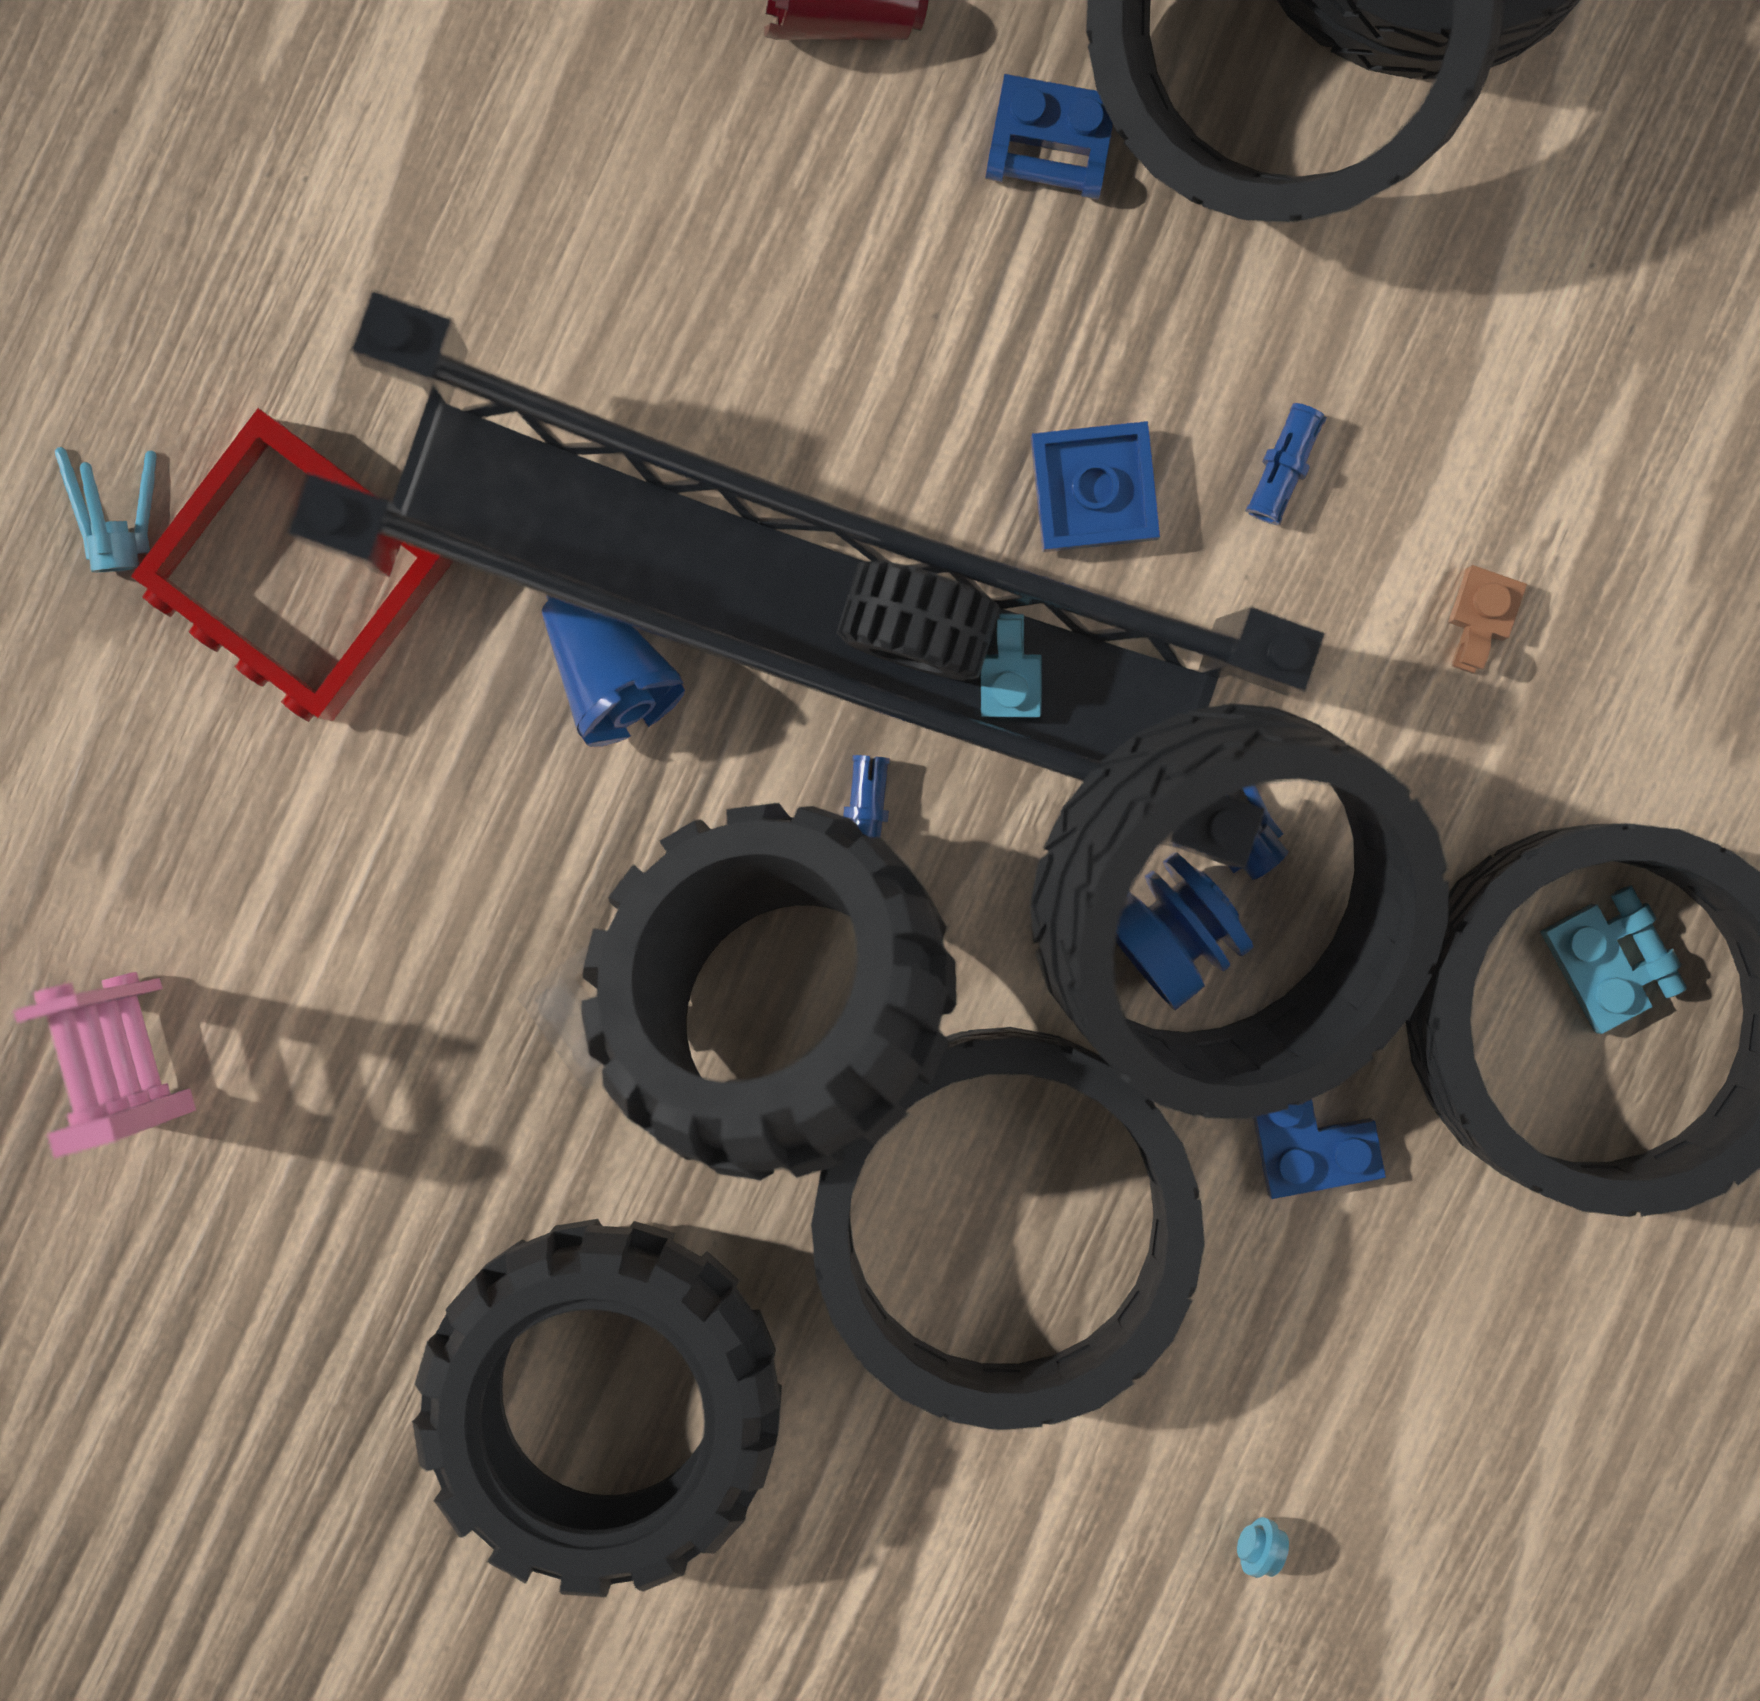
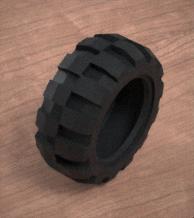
M599 1219L555 1225L549 1233L527 1242L521 1239L488 1262L445 1309L446 1315L439 1328L426 1343L414 1384L422 1395L421 1412L412 1421L419 1466L425 1471L434 1470L441 1487L434 1502L457 1535L464 1538L473 1530L494 1549L487 1563L525 1584L533 1571L560 1579L559 1592L561 1595L606 1598L611 1584L633 1581L634 1587L642 1592L685 1575L688 1562L700 1553L715 1554L746 1520L747 1509L758 1489L764 1488L780 1427L782 1385L777 1380L774 1362L775 1345L760 1309H751L738 1291L739 1279L708 1251L699 1256L674 1242L676 1233L633 1221L630 1228L602 1226ZM577 1310H605L638 1319L661 1333L675 1346L689 1365L701 1394L704 1411L703 1438L694 1453L678 1470L661 1482L636 1492L619 1495H601L578 1491L546 1475L531 1462L515 1440L509 1427L503 1403V1375L506 1360L514 1340L524 1331L545 1319L562 1313Z

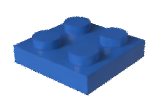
M1148 421L1032 433L1031 448L1043 552L1155 541L1160 538Z

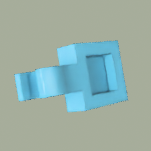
M1000 614V619L997 620L999 655H986L981 670V717H1040L1041 655H1024V614Z

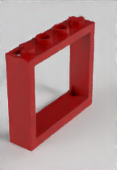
M257 408L131 577L147 588L142 597L157 610L169 617H172L177 611L193 623L188 632L199 642L215 652H218L223 646L238 657L239 661L234 667L240 673L261 687H264L269 681L286 695L281 700V703L294 714L307 722H310L313 716L333 722L454 561L402 542L401 546L416 556V560L317 691L175 585L168 578L268 446H271L307 475L311 473L374 495L273 417Z

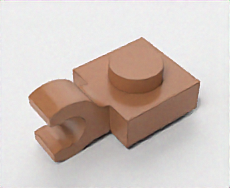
M1474 565L1466 568L1448 623L1464 628L1452 660V667L1472 674L1475 673L1476 668L1484 669L1491 649V638L1504 641L1510 637L1527 586L1526 583Z

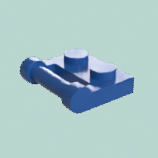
M1004 74L985 179L1002 182L1003 176L1081 190V197L1099 200L1113 123L1098 92ZM1009 142L1089 156L1087 167L1008 153Z

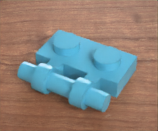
M1632 885L1621 888L1610 895L1620 913L1612 919L1606 921L1599 906L1589 904L1540 931L1593 1031L1599 1034H1603L1653 1007L1642 988L1643 985L1650 981H1657L1666 998L1676 996L1687 989L1677 970L1681 967V962L1673 949H1666L1653 925V922L1657 920L1648 903H1641ZM1628 934L1632 935L1644 957L1643 961L1633 966H1630L1617 941Z

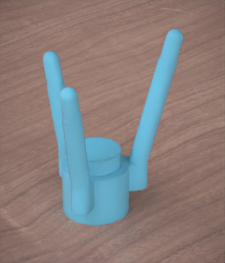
M63 447L56 448L55 456L83 538L86 560L90 561L91 572L104 573L137 569L139 566L138 554H147L150 551L148 526L155 481L156 453L154 451H147L145 454L134 532H128L126 521L105 522L92 466L88 462H83L80 465V473L88 507L87 511L67 451Z

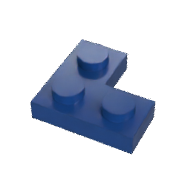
M1312 1099L1301 1105L1288 1104L1287 1110L1253 1117L1267 1193L1271 1199L1386 1178L1376 1123L1371 1118L1317 1128Z

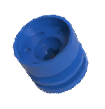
M1174 852L1163 863L1176 885L1171 888L1155 871H1150L1144 877L1156 901L1148 907L1132 893L1129 894L1119 918L1116 943L1161 998L1172 1009L1176 1010L1205 987L1200 972L1193 961L1202 955L1213 966L1221 971H1225L1230 967V963L1217 944L1219 940L1222 939L1239 956H1244L1254 947L1241 924L1237 910L1222 890L1206 873L1192 866L1179 853Z

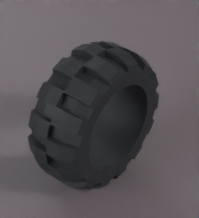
M780 803L726 809L727 824L710 829L703 820H694L660 840L659 842L666 851V854L644 873L633 864L609 895V902L618 910L608 931L593 928L583 965V979L597 989L596 997L581 1001V1016L587 1049L590 1057L604 1065L602 1068L603 1088L627 1119L643 1128L655 1137L657 1142L685 1160H695L708 1166L716 1173L726 1176L762 1181L774 1174L775 1170L786 1169L799 1178L842 1164L846 1159L842 1147L861 1136L875 1145L908 1115L898 1103L915 1079L926 1085L932 1082L949 1043V1039L939 1030L942 1014H951L957 1005L956 960L945 948L943 938L947 926L927 890L918 881L910 868L882 838L868 837L862 833L853 819L815 806L798 807L794 817H790ZM818 906L836 910L850 916L857 942L856 974L847 1004L826 1037L811 1052L796 1063L765 1077L738 1082L702 1078L692 1059L688 1043V1005L699 972L721 941L739 926L754 917L784 907Z

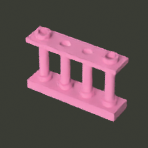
M132 972L102 980L103 989L75 993L73 983H67L34 992L35 1005L13 1010L17 1023L47 1017L73 1110V1113L67 1114L70 1126L47 1134L54 1158L115 1142L196 1111L190 1088L170 1094L168 1083L161 1084L137 997L163 989L160 978L140 982L137 972Z

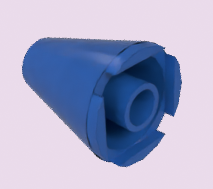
M546 596L547 602L541 611L577 732L583 738L586 745L589 747H603L621 742L631 737L626 727L642 718L647 727L653 725L670 712L684 696L685 689L682 685L684 682L680 674L633 626L557 598Z

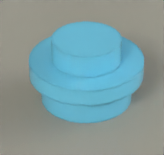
M1265 1517L1258 1518L1251 1525L1246 1526L1238 1539L1237 1554L1241 1561V1567L1247 1575L1260 1578L1264 1575L1273 1577L1277 1575L1283 1568L1288 1556L1289 1539L1286 1532L1280 1530L1276 1522Z

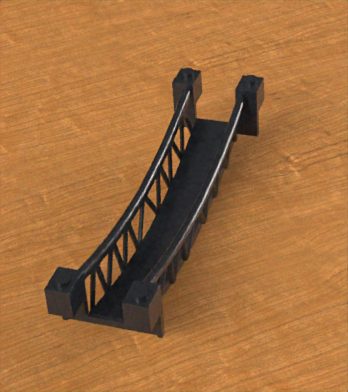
M373 290L371 291L351 352L363 367L420 386L428 395L393 501L391 503L380 497L308 473L288 531L289 535L301 543L361 563L372 572L387 577L391 576L401 544L404 542L757 671L1080 781H1084L1091 771L1102 768L1103 766L1100 762L1135 734L1176 715H1189V711L1208 708L1219 678L1232 676L1283 695L1306 692L1326 634L1251 606L1217 618L1212 630L1043 577L836 506L651 437L465 363L468 349L453 319ZM455 388L490 401L466 406L462 410L450 405ZM517 412L544 442L484 419V417ZM547 424L591 442L563 443ZM622 453L646 481L579 455ZM651 465L688 479L664 482ZM718 490L740 516L678 493ZM745 500L793 518L758 517ZM776 529L834 532L871 561L891 562L870 545L921 562L908 564L907 566L935 574L949 572L958 582L973 587L984 594L986 592L975 581L1014 594L991 598L1001 608L997 620L1000 619V614H1018L1006 610L1008 608L1044 604L1070 630L1024 616V655H1041V716L981 717V673L979 678L963 681L944 678L877 658L849 646L836 632L857 564L865 561ZM1073 614L1116 628L1090 631ZM997 621L986 655H999ZM1147 637L1165 661L1107 643L1106 641ZM1173 646L1203 655L1198 671L1186 668L1185 662ZM1224 796L1188 818L1161 845L1173 846L1227 866L1245 868L1265 809L1230 796Z

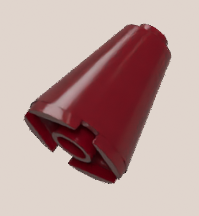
M767 0L766 14L775 16L776 24L770 23L765 26L764 35L775 40H908L912 29L922 30L929 0Z

